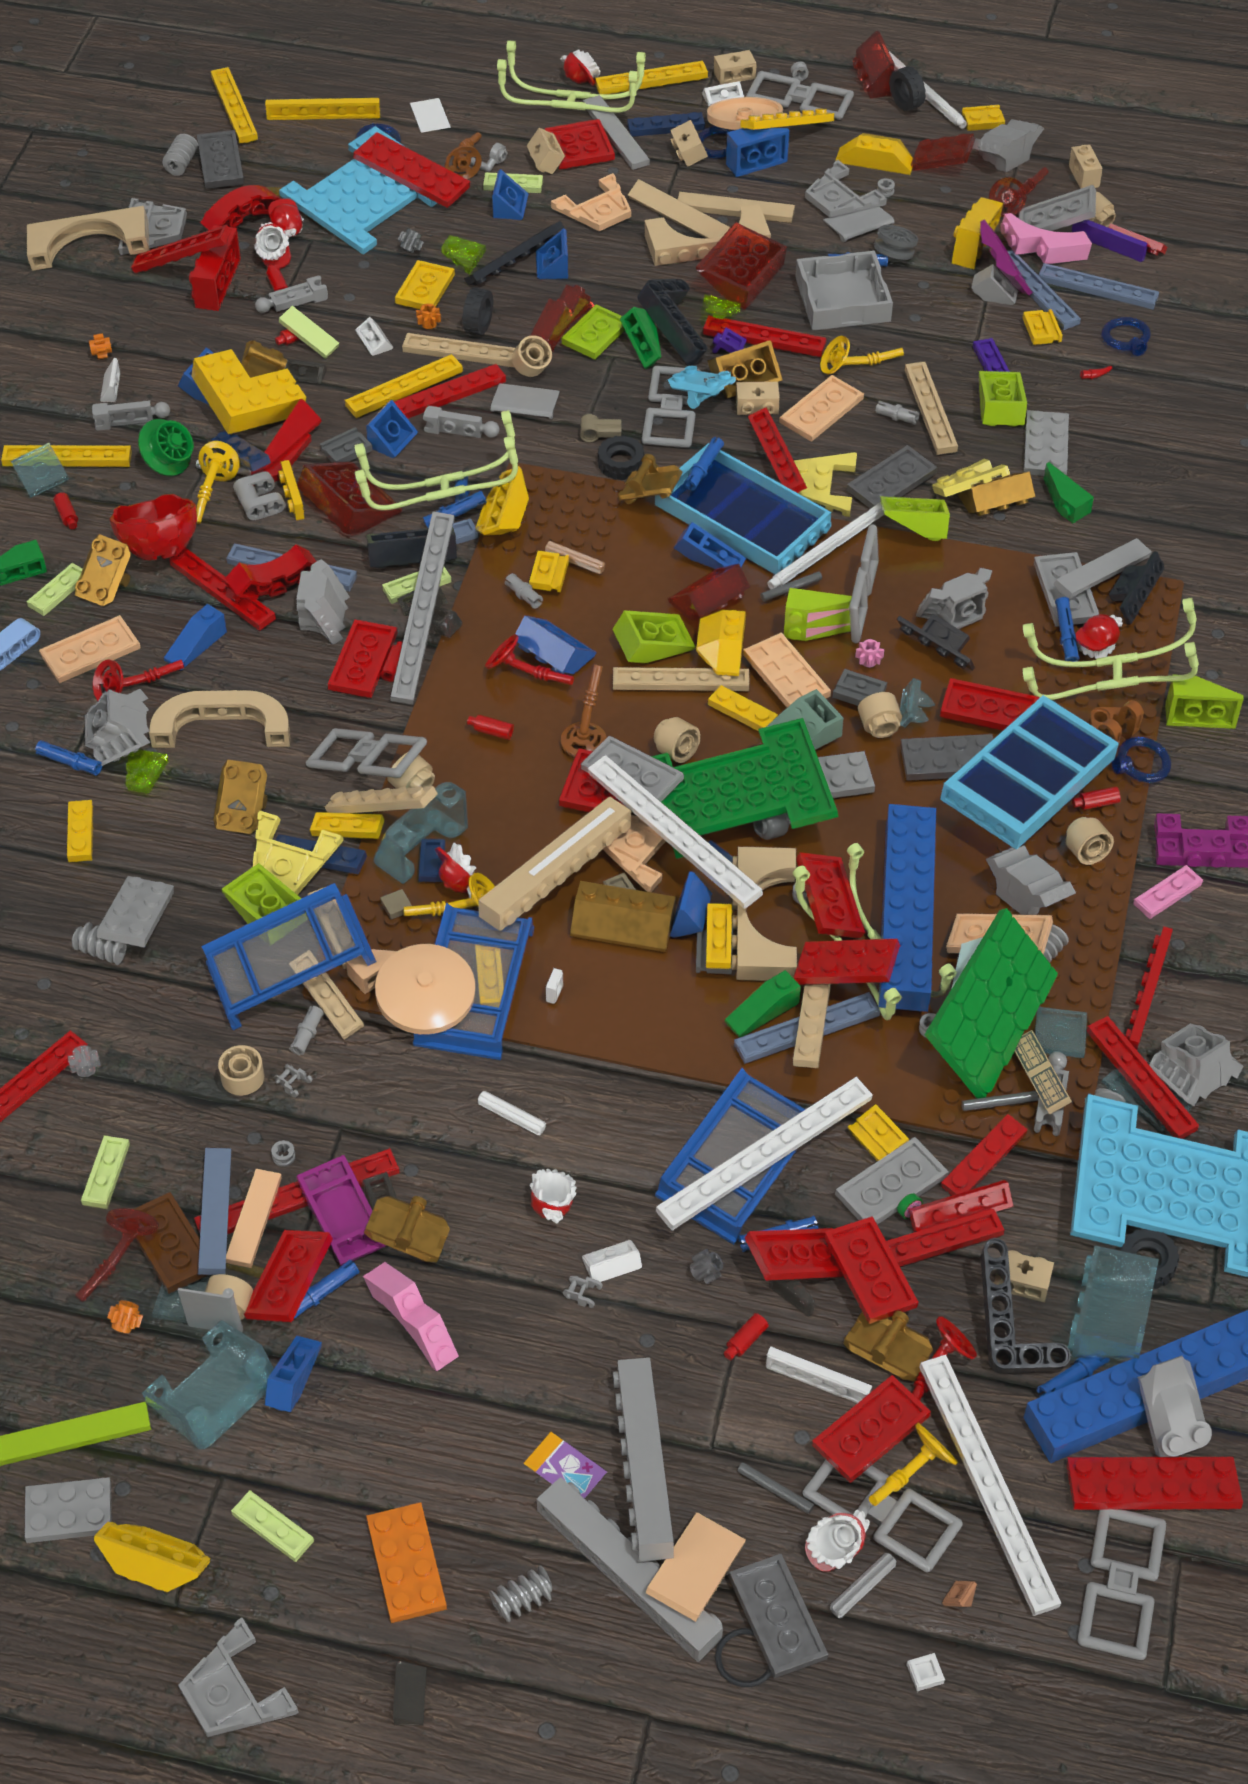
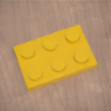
M417 260L396 294L395 303L420 310L421 306L427 303L433 304L436 307L455 276V269Z

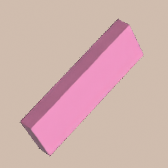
M1185 865L1135 898L1133 904L1151 919L1201 886L1203 879Z

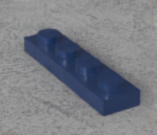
M702 112L627 119L628 130L632 137L671 133L670 130L689 120L692 121L696 131L705 130Z
M223 431L211 439V441H222L229 444L237 452L240 464L252 472L271 463L269 455L234 433L228 434L226 431ZM216 448V449H218L219 451L223 452L224 454L226 453V451H224V450H222V449H220V448Z
M278 834L275 840L311 852L317 841ZM339 846L322 868L359 875L367 858L366 851Z

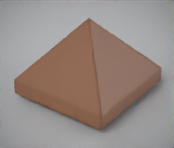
M955 1581L942 1604L944 1606L971 1607L977 1584L975 1581Z

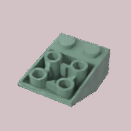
M815 689L795 700L768 725L772 726L803 718L816 750L842 736L844 718Z

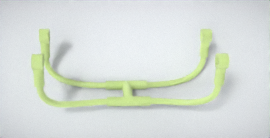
M508 40V65L513 80L526 90L568 98L567 101L524 100L510 96L504 87L506 84L507 61L498 59L497 62L498 84L500 85L501 93L511 102L524 105H546L554 108L591 109L619 113L629 110L634 104L637 90L640 88L644 77L646 54L645 52H637V71L629 72V91L620 94H591L590 92L557 89L555 91L532 87L518 79L514 71L516 41ZM598 95L603 99H619L630 96L629 103L620 108L590 105L585 102H575V99H588Z
M510 410L501 412L507 437H504L507 452L491 464L466 472H454L410 484H385L377 481L371 475L364 444L355 445L356 455L362 469L355 471V475L362 496L373 509L393 510L426 500L433 501L463 494L466 491L500 486L510 482L515 478L518 471L515 432ZM508 458L512 464L511 474L504 479L449 488V482L462 480L464 477L493 469ZM367 478L375 486L388 490H405L440 484L441 490L429 492L424 496L395 504L378 505L370 498Z
M1193 598L1183 599V609L1188 623H1190L1188 632L1181 639L1168 646L1139 654L1135 652L1082 662L1056 660L1044 655L1038 649L1033 623L1023 624L1024 636L1027 638L1029 647L1032 648L1033 652L1040 659L1047 663L1063 667H1102L1113 665V680L1100 681L1097 684L1051 695H1044L1037 691L1038 686L1033 667L1023 668L1024 681L1027 682L1029 691L1034 696L1042 697L1044 695L1050 700H1055L1091 690L1100 691L1139 685V683L1183 681L1193 678L1197 674L1199 665L1195 642L1185 643L1193 635L1196 627L1197 618ZM1185 643L1186 657H1188L1189 665L1192 668L1190 673L1175 676H1134L1122 678L1123 663L1135 662L1138 659L1163 654Z
M854 843L847 849V853L850 856V887L862 924L868 932V937L870 939H881L880 935L875 929H872L867 921L858 899L856 869L858 868L859 858L864 854V850L858 843ZM799 866L793 871V876L796 879L795 891L800 905L814 920L812 910L804 900L802 893L805 888V881L810 877V873L805 866ZM830 935L835 941L842 940L839 936ZM946 964L939 970V974L942 977L941 990H931V997H942L950 989L951 980L957 974V971L951 964ZM867 983L878 1005L879 992L874 983ZM891 988L885 992L886 1008L879 1007L885 1020L891 1019L895 1013L896 1004L902 998L896 988Z

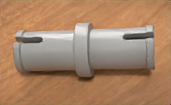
M879 401L876 406V414L892 417L894 421L902 420L915 425L919 418V412L905 409L899 404L895 406Z
M513 573L506 577L508 581H505V585L516 592V596L519 599H524L532 608H538L542 604L540 601H543V597L532 590V586L529 583L523 582Z
M310 1006L303 1022L298 1024L297 1034L289 1047L290 1051L294 1054L304 1055L311 1038L315 1037L317 1033L316 1027L324 1014L323 1010L319 1007Z

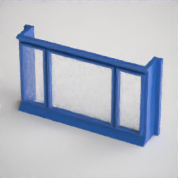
M335 883L201 946L207 957L206 964L232 1030L242 1027L238 1017L239 1013L362 955L367 966L377 962L348 895L342 896Z
M446 903L435 945L443 946L456 952L468 963L475 979V998L469 1013L461 1022L440 1033H413V1046L501 1060L503 1054L502 1038L528 936H533L534 932L532 918H516L513 924L499 931L480 918L479 911L454 908Z
M741 1068L662 1175L655 1196L662 1201H666L806 1109L752 1078ZM796 1150L691 1219L734 1245L738 1240L743 1225Z

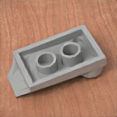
M1179 1356L1153 1365L1148 1374L1138 1377L1156 1455L1159 1457L1179 1456L1208 1444L1212 1436V1430L1210 1425L1205 1422L1190 1361L1185 1360L1183 1356Z

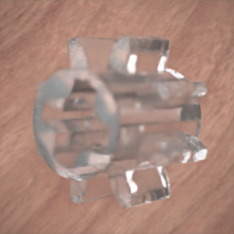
M79 1046L73 1050V1055L68 1056L71 1073L77 1072V1075L80 1077L93 1075L96 1072L95 1067L101 1066L97 1050L92 1051L89 1046Z

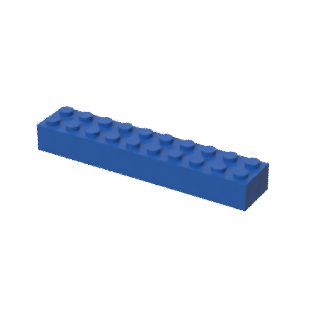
M888 805L885 831L881 939H898L900 948L890 981L879 982L878 1007L886 1008L885 992L891 988H896L902 996L901 1000L896 1004V1009L928 1012L932 985L936 808Z
M1248 1310L1028 1402L1024 1420L1050 1464L1148 1422L1138 1377L1148 1374L1153 1365L1179 1356H1183L1185 1360L1190 1361L1200 1399L1247 1380Z

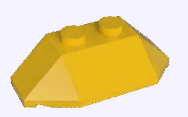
M866 133L860 134L840 147L836 157V161L839 160L843 164L911 175L914 165L913 157L900 139Z
M519 466L513 480L491 489L486 497L487 503L483 504L475 528L477 532L483 535H502L519 529L529 500L522 469ZM512 469L502 472L499 479L508 477Z
M721 610L700 618L696 652L713 668L716 675L739 676L746 621L745 611Z
M107 1522L94 1536L95 1543L116 1574L165 1592H169L198 1578L210 1563V1558L195 1544L145 1526L117 1525L115 1522Z

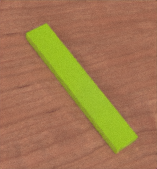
M146 1402L2 1435L0 1436V1466L151 1430Z

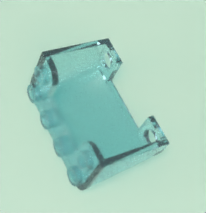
M451 782L441 783L435 788L438 794L424 808L410 809L386 830L373 859L378 867L404 884L413 876L415 871L414 864L404 856L419 844L421 839L426 838L434 830L445 837L453 838L459 836L468 828L466 791Z
M1094 1246L1093 1255H1087L1082 1286H1086V1291H1080L1077 1307L1082 1308L1081 1314L1075 1313L1070 1331L1068 1349L1072 1352V1357L1139 1359L1159 1259Z
M222 1320L202 1337L211 1356L174 1391L166 1377L161 1375L142 1392L150 1407L198 1449L202 1450L211 1446L266 1394L267 1379L274 1369L261 1344ZM222 1332L223 1337L220 1343L213 1345L215 1336ZM163 1387L162 1396L160 1398L154 1395L155 1391Z

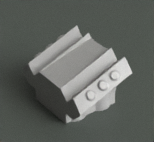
M1011 119L1007 125L1001 124L985 133L981 139H975L970 149L979 151V154L985 161L991 162L995 165L996 169L1006 173L1030 160L1033 144L1044 128L1035 123Z
M322 559L311 565V571H301L296 599L300 630L321 633L334 645L343 639L339 631L345 628L343 620L348 606L344 601L350 598V596L334 574V571Z
M979 568L976 574L966 573L945 582L940 590L932 588L919 605L916 617L929 619L934 614L958 629L983 619V615L986 612L985 600L988 597L985 583L990 580L992 570Z
M141 689L128 695L108 690L102 694L95 705L90 707L85 715V746L93 749L95 759L101 761L102 766L112 761L115 762L120 757L129 755L130 752H136L140 747L150 743L144 735L150 731L147 728L146 714L149 709L143 703L148 697Z
M1025 845L1020 846L1018 849L1011 847L986 859L996 878V895L1021 915H1037L1041 907H1047L1076 893L1070 881L1063 882L1059 872L1037 855H1029Z
M1191 1023L1161 1042V1051L1154 1055L1149 1064L1170 1089L1174 1090L1180 1098H1183L1192 1106H1195L1200 1096L1206 1099L1212 1091L1220 1086H1226L1231 1076L1238 1078L1243 1068V1065L1230 1053V1041L1226 1040L1222 1035L1206 1031L1203 1026Z

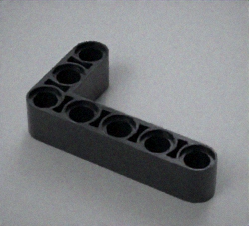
M679 278L648 280L637 296L638 301L681 358L691 366L697 365L707 351V345L677 307L690 290L689 285Z
M993 1238L988 1240L981 1251L980 1258L990 1368L999 1374L1060 1372L1068 1364L1071 1357L1070 1350L1064 1344L1015 1343L1008 1248L1001 1239ZM988 1249H997L1001 1256L999 1258L991 1257L988 1254ZM990 1275H999L1003 1283L999 1285L992 1283ZM992 1301H1001L1004 1304L1005 1310H995L992 1306ZM994 1328H1004L1007 1337L999 1338L996 1336ZM1000 1353L1005 1354L1009 1359V1364L1002 1365L998 1363L996 1355ZM1050 1353H1059L1062 1356L1063 1362H1053ZM1023 1354H1033L1036 1363L1028 1364L1025 1362Z

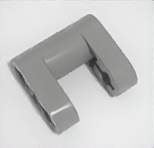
M260 472L240 478L233 485L234 491L250 520H258L278 514L286 506L280 493L275 492L258 496L270 492L275 487V482L269 472Z

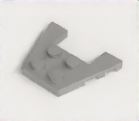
M839 160L835 161L831 169L828 168L821 179L818 178L805 191V198L828 217L884 206L887 202V198L876 189L859 197L841 183L839 179L849 175V168Z
M131 198L129 208L144 206L149 223V248L181 240L187 217L185 208L163 204L161 207L154 205L151 201L141 203L138 199ZM120 240L118 248L120 255L129 254L127 245Z
M242 1617L235 1622L234 1628L216 1643L217 1646L206 1658L204 1657L178 1685L207 1737L299 1713L297 1706L285 1687L257 1703L231 1660L232 1656L256 1643L255 1637Z

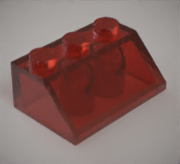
M875 31L856 49V57L853 58L854 69H857L859 80H862L864 91L868 92L870 99L892 96L889 82L891 73L894 72L895 63L880 32Z
M734 564L713 570L669 597L668 601L689 620L699 619L700 621V618L711 615V611L715 609L718 611L728 605L727 601L731 599L736 600L744 596V591L750 588V585L740 565Z

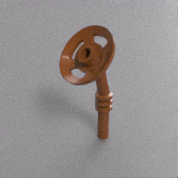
M477 132L470 138L463 140L459 147L453 149L448 154L444 167L452 172L465 171L466 173L458 175L467 180L472 178L479 171L482 163L479 151L474 148V144L482 138L481 134ZM454 156L452 165L449 167L450 158ZM471 157H475V164L471 168L469 166L471 163Z
M594 664L588 690H585V700L582 701L584 707L581 722L568 726L561 735L562 748L573 757L576 756L578 749L572 747L573 744L586 746V750L594 751L607 738L600 726L590 723L593 706H596L594 701H597L595 696L599 694L597 688L603 668L601 665ZM571 731L570 738L567 739V735ZM598 736L601 737L599 744L594 747L593 745L597 742Z

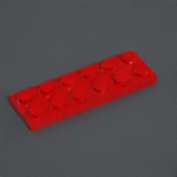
M378 132L353 152L354 159L446 208L451 206L470 188V181Z
M1234 1457L1067 1458L1073 1510L1242 1509L1243 1500Z

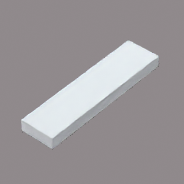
M770 1347L767 1353V1369L852 1402H860L872 1391V1385L776 1348Z

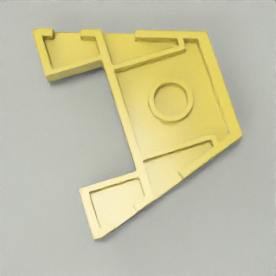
M857 453L795 460L794 462L807 486L806 489L798 494L812 502L825 506V509L829 511L835 509L841 511L842 515L850 517L852 497L830 495L833 470L855 472Z
M983 459L969 467L956 471L951 476L947 475L937 479V483L933 484L932 487L934 493L947 497L970 489L972 485L979 482H990L992 478L1002 474V477L1007 476L1010 472L1006 465L1002 464L992 468L990 460Z
M259 811L257 817L259 824L255 837L257 844L253 857V867L258 863L261 864L298 895L340 846L344 838L341 835L322 830L312 852L272 839L281 819L276 815Z

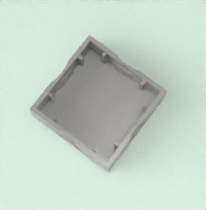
M875 251L797 259L796 281L812 330L891 322L893 302L887 284L882 278L881 267Z

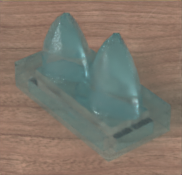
M913 678L902 693L900 705L902 721L900 726L905 728L910 722L923 723L929 720L924 711L918 706H935L933 700L924 691L920 690L921 681Z

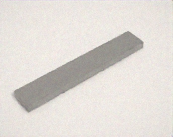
M600 95L583 100L586 104L609 107ZM586 109L594 120L600 119L608 139L632 170L649 165L650 159L613 112Z
M1136 538L1057 578L1053 585L1070 599L1122 572L1125 567L1135 565L1149 558L1152 551Z

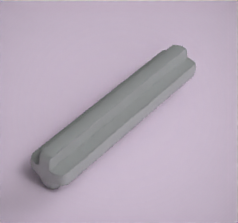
M884 1553L831 1603V1612L838 1618L843 1617L896 1566L895 1558L890 1553Z

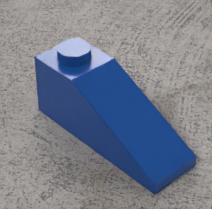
M693 522L682 532L674 546V549L689 559L733 576L738 574L746 560V557Z
M209 604L205 605L191 617L164 656V661L170 664L182 660L185 668L227 632L224 614Z
M301 1336L295 1337L267 1379L265 1406L273 1407L280 1411H292L301 1397L321 1349L322 1342Z

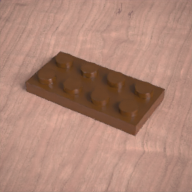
M171 1192L123 1214L125 1223L168 1294L207 1276L206 1274H198L200 1239Z

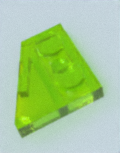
M449 235L441 249L442 254L452 259V262L456 265L461 264L465 268V272L470 274L486 252V245Z
M706 294L703 299L706 312L712 313L715 318L725 319L726 316H732V314L740 311V303Z
M140 749L136 752H130L128 763H126V786L128 790L149 794L169 762L167 754Z

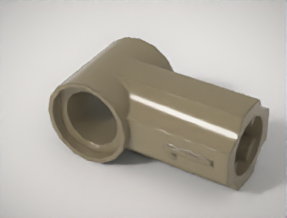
M592 414L584 415L580 421L581 439L590 443L595 442L599 437L612 438L614 436H621V419H599Z

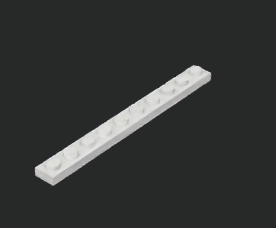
M606 755L588 768L590 776L744 909L763 895L762 889Z
M855 1077L658 1205L656 1213L671 1231L869 1102L872 1099V1093Z
M943 1355L921 1362L919 1368L1033 1616L1059 1608L1061 1601L947 1356Z

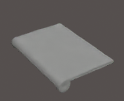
M880 207L823 219L827 225L840 235L842 242L875 230L882 225L894 224L893 217Z
M499 383L491 404V412L510 410L511 413L543 416L553 419V411L560 391Z
M178 1288L188 1326L240 1334L243 1331L232 1289L227 1288L220 1295Z

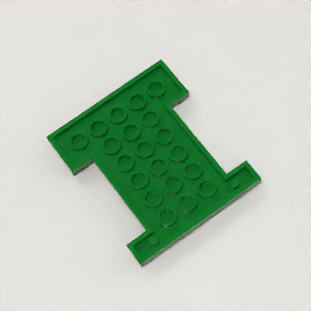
M803 718L758 729L762 745L677 767L672 766L668 753L651 756L684 774V779L661 803L698 835L787 813L792 829L838 817L835 802ZM672 847L676 859L684 857Z

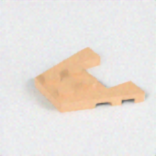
M613 173L599 179V187L605 191V193L579 205H576L566 195L551 201L552 209L598 231L631 217V209L625 196L622 195L621 187L617 184Z
M631 815V827L629 830L618 836L611 845L606 846L603 850L647 892H652L662 881V873L645 864L666 841L638 816Z

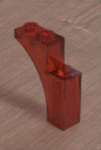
M566 284L557 301L549 298L530 336L543 338L553 352L559 339L572 322L581 315L588 313L595 306L590 300L591 297L585 294V289L578 285L572 287Z

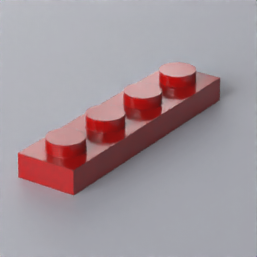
M1007 1114L941 1182V1187L952 1196L974 1189L1027 1134L1028 1129Z
M1002 1180L910 1208L909 1214L913 1232L990 1209H995L997 1212L1013 1207L1009 1183L1006 1180Z

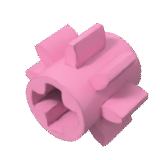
M872 639L865 640L864 642H859V648L856 649L855 657L860 658L859 664L873 667L876 664L880 665L881 658L884 657V649H880V642Z

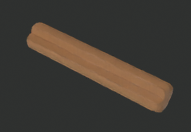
M549 541L545 546V552L559 553V556L564 557L569 555L570 563L595 573L602 574L605 569V562L558 543Z

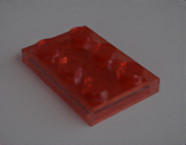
M960 134L952 137L944 136L939 139L920 141L911 162L912 170L967 163L975 142L974 134Z

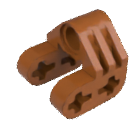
M1135 700L1128 701L1122 707H1097L1091 711L1088 724L1119 743L1121 736L1129 739L1139 731L1144 711L1142 706Z

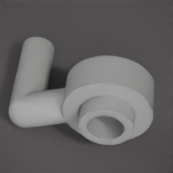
M495 143L490 151L488 162H482L480 169L490 172L495 164L503 162L507 157L506 146ZM471 158L470 165L474 166L476 158Z

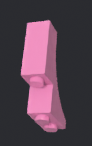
M1012 213L1004 214L1003 221L1000 224V232L1004 235L1015 255L1037 252V255L1046 264L1088 259L1092 243L1084 231L1071 233L1048 231L1027 224Z
M386 1262L363 1276L372 1297L383 1304L405 1327L434 1370H440L459 1357L440 1314L424 1304L414 1281Z

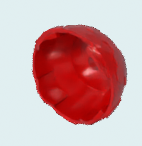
M163 494L155 498V500L129 506H118L114 509L113 515L109 520L117 540L127 544L132 554L142 560H156L157 556L160 555L165 559L179 555L186 548L196 529L197 507L192 500L181 498L175 494Z

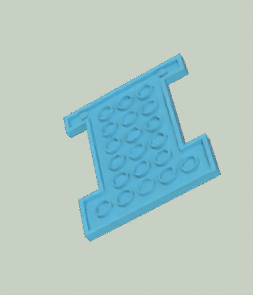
M375 126L350 142L348 150L353 153L376 132L397 143L399 142ZM356 159L351 160L308 190L295 181L290 182L279 190V194L283 199L293 200L300 211L361 254H365L377 245V239L367 232L416 198H419L430 207L437 204V202Z
M1088 1094L1085 1098L1070 1235L1122 1247L1125 1243L1126 1225L1163 1232L1168 1235L1226 1248L1224 1272L1248 1277V1132L1242 1130L1235 1132L1233 1151L1136 1128L1137 1105Z

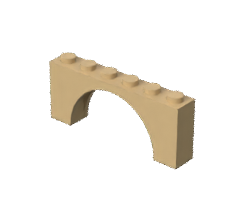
M759 204L740 207V221L738 225L727 234L715 238L701 239L682 235L673 230L667 224L664 217L645 220V239L655 266L770 250L771 233Z
M144 206L27 224V257L32 271L52 268L53 259L63 246L79 237L91 234H107L121 239L127 245L130 255L149 251V223Z
M738 847V856H733V865L762 890L779 883L795 882L793 871L796 869V848ZM732 899V910H737V915L732 916V929L737 930V935H732V950H737V955H732V970H737V980H769L784 970L794 978L797 969V947L777 944L762 936L750 923L746 912L747 908L744 909Z

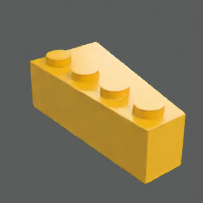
M981 197L977 203L973 204L971 211L968 210L966 217L962 218L960 225L955 228L954 237L956 241L952 264L970 269L975 268L976 260L980 259L983 247L987 246L982 243L980 222L985 219L993 231H995L1000 221L1003 203Z

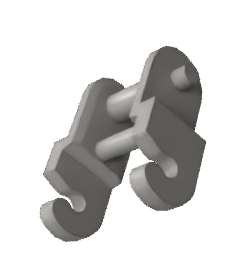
M286 1064L284 1066L285 1071L280 1076H274L275 1083L283 1086L286 1093L296 1098L299 1093L297 1090L293 1091L290 1084L296 1078L302 1079L307 1083H311L313 1079L310 1075L306 1076V1072L302 1069L296 1070L293 1066ZM288 1074H291L293 1077L289 1081H286L284 1078Z
M570 1276V1287L568 1290L563 1291V1295L567 1299L570 1298L578 1301L580 1306L585 1307L586 1304H589V1307L593 1308L595 1305L594 1301L583 1297V1292L585 1288H594L595 1285L597 1289L601 1290L603 1284L589 1277L585 1280L578 1276ZM576 1285L581 1286L579 1293L574 1292Z

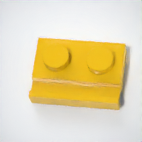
M1000 105L962 108V116H964V120L967 122V131L994 129L1001 124L1005 125Z
M1049 309L1048 312H1043V310L1023 312L1022 319L1033 345L1053 343V340L1062 342L1063 335L1052 309Z
M538 551L529 580L532 588L547 591L557 589V592H561L569 563V555L564 557L559 556V553Z
M876 1104L856 1119L857 1121L853 1125L850 1124L848 1126L849 1132L877 1162L909 1141V1138Z

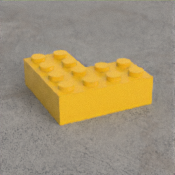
M232 349L194 358L191 376L228 434L286 420L300 399L306 402L305 394L298 384L295 385L296 381L288 368L250 378Z

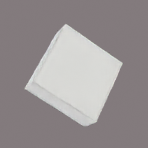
M553 969L546 986V1002L555 1004L563 987L562 970Z
M935 1653L907 1661V1667L916 1691L944 1684L945 1679Z

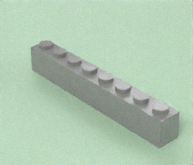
M650 1358L618 1360V1371L613 1372L614 1388H619L620 1393L615 1394L616 1409L622 1410V1416H618L619 1433L625 1434V1438L620 1439L622 1456L627 1455L628 1460L623 1462L624 1479L630 1478V1485H626L627 1502L633 1503V1508L628 1509L630 1526H635L636 1529L635 1533H631L632 1549L638 1550L639 1561L673 1559L674 1542Z
M560 1477L537 1498V1511L697 1662L721 1641L723 1633L722 1623L714 1614H708L703 1610L695 1622L646 1594L647 1587L660 1569V1565L656 1560L639 1561L638 1550L632 1549L631 1537L626 1538L612 1519L607 1520L600 1514L597 1505L591 1500L586 1501L572 1482L567 1483Z

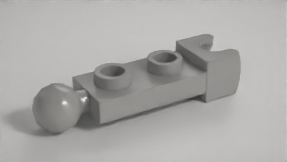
M321 276L308 278L305 283L269 293V299L260 297L255 302V308L260 313H267L271 307H274L277 312L311 301L315 303L321 302L328 298L327 286L321 285Z
M150 401L114 405L99 403L92 405V412L95 419V429L99 431L111 429V426L146 423L153 420L152 415L165 418L170 414V407L165 402H158L154 407H151Z
M428 406L423 415V420L427 421L424 431L428 433L439 434L440 431L481 438L484 432L486 436L491 438L497 436L500 429L499 425L494 421L482 424V417L442 411L440 407Z
M1053 1052L1049 1055L1048 1059L1066 1090L1069 1071L1063 1069L1067 1065V1058L1061 1052ZM1039 1097L1034 1131L1038 1133L1042 1125L1049 1124L1053 1128V1135L1058 1136L1061 1129L1064 1107L1049 1114Z

